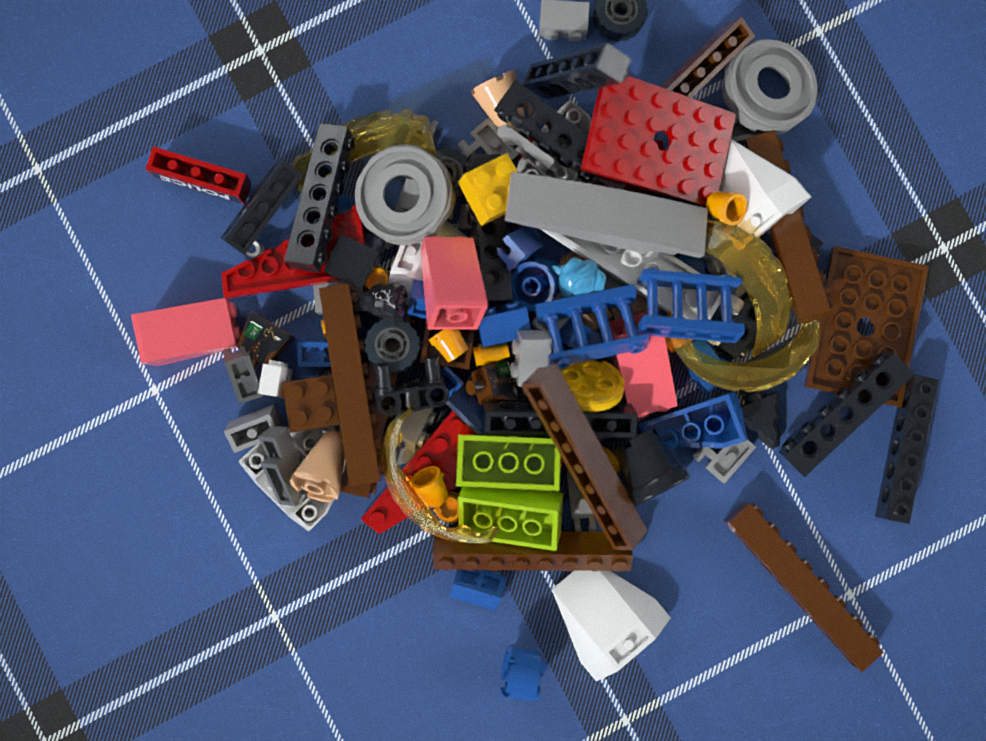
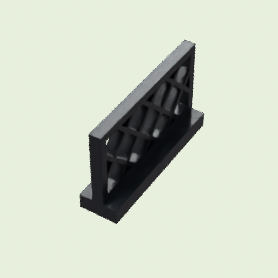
M280 159L279 162L276 161L220 238L245 255L303 175L283 159Z

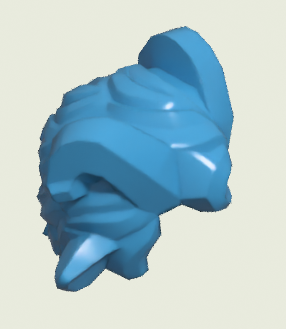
M573 257L565 265L552 266V270L559 275L558 286L563 299L604 290L606 275L597 268L598 265L594 260H581Z

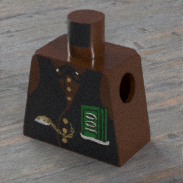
M251 312L237 344V349L240 346L246 348L255 370L259 362L268 365L269 360L276 361L296 337L258 314Z
M514 357L504 358L472 372V380L466 384L467 393L469 395L477 394L481 406H484V401L521 402V387H518L515 378L511 377V363L515 362Z

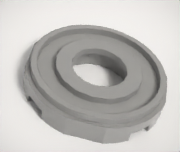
M771 39L753 41L740 50L724 69L725 77L722 94L725 104L731 112L736 113L737 120L743 126L754 132L757 129L766 132L775 130L776 135L784 134L806 119L816 104L818 87L814 70L806 57L787 43ZM769 68L778 72L784 78L789 90L786 97L772 99L760 90L757 77L761 69Z
M400 144L381 150L371 157L357 179L355 203L362 223L367 229L391 244L408 246L423 242L424 237L438 234L452 213L455 194L453 193L451 175L448 169L440 160L419 146ZM407 175L417 182L420 189V197L417 204L411 210L397 213L387 206L384 199L385 189L393 178Z

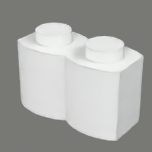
M269 360L268 365L263 364L258 394L284 398L282 383L291 381L293 370L288 369V364L284 362Z

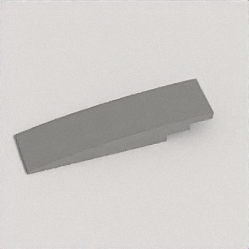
M512 172L510 175L505 221L643 254L653 251L670 256L680 253L701 258L705 255L708 209L610 187Z

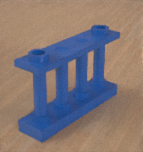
M657 268L643 269L637 279V285L647 286L648 315H644L637 325L638 335L649 334V336L737 343L745 333L744 324L732 321L731 293H734L742 283V278L732 277L727 274L716 276L661 271ZM658 287L672 288L673 317H661L658 314ZM682 289L696 290L697 319H686L683 316ZM707 291L721 292V322L708 319Z
M635 285L536 304L537 323L547 324L549 335L552 339L554 353L548 354V366L557 365L559 369L569 367L570 364L628 352L637 354L647 349L650 340L649 334L638 336L630 308L632 304H635L637 294ZM608 309H621L628 338L613 340L606 314ZM596 314L604 343L589 346L581 318L582 315ZM569 318L572 320L579 348L564 351L557 325L559 319Z

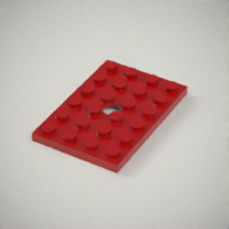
M627 76L621 84L599 88L581 170L706 208L707 198L710 194L720 189L736 113ZM658 131L665 132L669 138V144L665 150H659L656 142H654V135Z

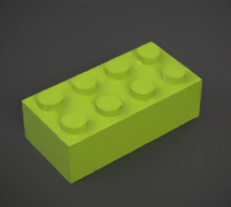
M459 435L456 486L559 491L560 453L552 439Z
M463 486L458 496L459 537L556 551L562 527L563 493L546 490Z

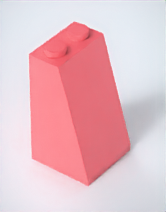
M434 235L424 237L420 252L427 328L478 329L488 303L474 239L463 236L440 237Z
M227 298L132 314L131 318L141 363L161 366L222 352L228 348H237L242 331L236 325L235 317H238V311L235 303H232Z
M648 311L633 315L636 329L642 317L648 315ZM623 317L608 321L614 341L628 338ZM649 336L648 348L640 353L631 354L628 352L612 356L614 367L619 370L625 381L622 397L623 403H632L638 414L637 418H643L647 414L657 411L666 412L672 407L678 406L665 337Z

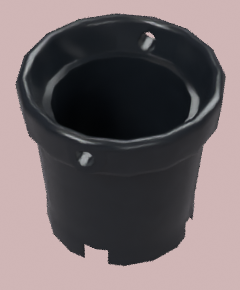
M655 428L630 439L625 446L621 444L612 450V453L619 462L620 470L630 491L628 496L634 507L690 478L684 466H679Z

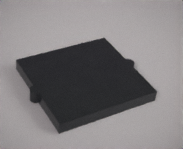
M340 235L334 250L330 251L331 256L323 271L363 289L370 273L374 272L373 267L380 252Z

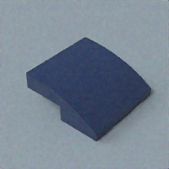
M471 377L448 399L446 404L478 436H482L484 434V406L479 404L477 394L469 395L467 393L466 384L472 380Z

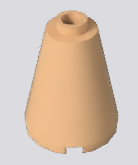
M515 70L505 72L503 77H494L471 90L474 98L497 128L507 125L518 133L517 127L510 122L505 123L500 120L497 112L494 111L498 102L514 80L518 82ZM518 108L519 115L525 117L523 108Z
M331 430L325 432L296 469L290 479L291 485L295 490L300 492L302 488L308 492L307 497L318 501L332 502L334 497L336 500L338 499L345 461L340 431Z

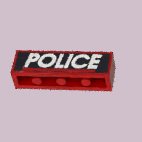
M154 146L145 168L154 178L244 205L252 185L251 180L244 173Z

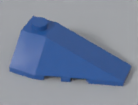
M735 390L638 424L641 434L655 428L666 447L725 448L747 441L744 415Z

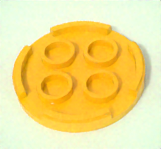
M589 360L570 364L569 367L560 369L583 411L609 409L618 404L623 397L624 378L618 369L606 361L600 363Z

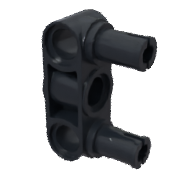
M427 355L424 357L426 378L424 380L404 382L398 385L392 384L389 363L375 364L377 386L374 391V402L381 413L385 415L411 413L440 407L447 403L449 391L446 388L444 377L441 376L439 356ZM441 388L438 396L431 397V392L434 389ZM385 397H393L389 405H381Z

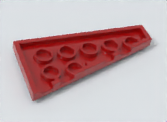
M356 205L352 206V209L338 214L337 218L333 220V235L326 248L327 260L325 265H322L320 273L292 269L284 261L289 238L283 241V244L262 252L261 255L252 260H246L222 272L224 297L228 299L343 281L323 270L331 256L330 251L334 250L340 235L366 246L364 227ZM314 241L309 242L307 247L312 246Z
M451 410L428 437L423 447L417 450L361 516V520L378 534H381L427 506L419 494L410 487L412 477L425 467L436 466L440 469L441 473H444L443 480L448 493L459 487L456 486L459 435H478Z

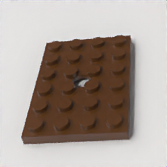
M838 246L831 247L824 291L825 294H830L833 308L830 309L828 317L817 320L804 387L836 394L840 389L845 386L848 387L855 381L853 378L859 371L866 370L873 364L872 360L877 354L885 351L895 353L910 367L929 266ZM861 318L870 319V322L874 325V331L871 335L863 336L858 332L857 323ZM883 372L877 375V384L884 380ZM906 383L884 405L902 407ZM865 389L858 393V399L863 400L866 397Z

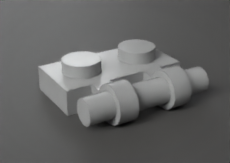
M489 118L470 132V136L474 140L471 145L465 139L457 145L462 150V154H465L467 158L472 154H477L476 152L480 148L485 154H500L502 156L508 153L512 162L519 157V153L513 146H509L498 137V129Z
M747 439L745 442L720 448L717 453L711 450L712 447L697 448L692 457L700 462L704 456H707L710 461L706 464L705 468L720 482L725 484L754 451L756 446Z

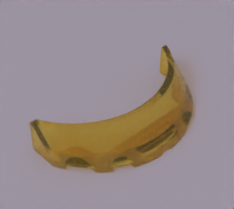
M403 109L395 114H392L391 110L379 111L340 125L347 126L355 138V148L350 152L349 156L350 163L365 156L378 153L387 147L400 144L419 146L432 156L437 155L428 118L425 115L422 117L415 115L409 109ZM313 148L306 154H298L291 165L303 175L296 184L300 193H302Z
M707 220L705 252L718 258L738 278H742V284L752 301L756 315L757 334L751 355L756 357L782 338L787 330L790 310L792 309V297H789L787 275L780 261L773 256L772 250L754 233L748 234L738 228V224L731 226L721 221Z
M673 312L665 314V317H673ZM819 321L804 323L793 340L777 353L761 360L746 363L726 362L709 357L695 349L693 343L688 339L670 338L685 365L708 383L732 391H760L789 380L814 355L819 341Z
M408 409L392 420L383 440L382 461L385 468L384 478L387 487L402 512L421 529L441 539L457 543H490L499 531L496 526L484 533H475L470 527L465 525L447 528L439 522L419 494L410 487L411 482L395 461V449L402 442V434L399 429L401 423L413 411Z

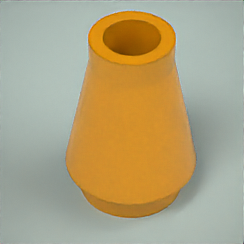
M507 343L486 347L478 344V346L472 347L476 366L482 365L484 367L510 357Z

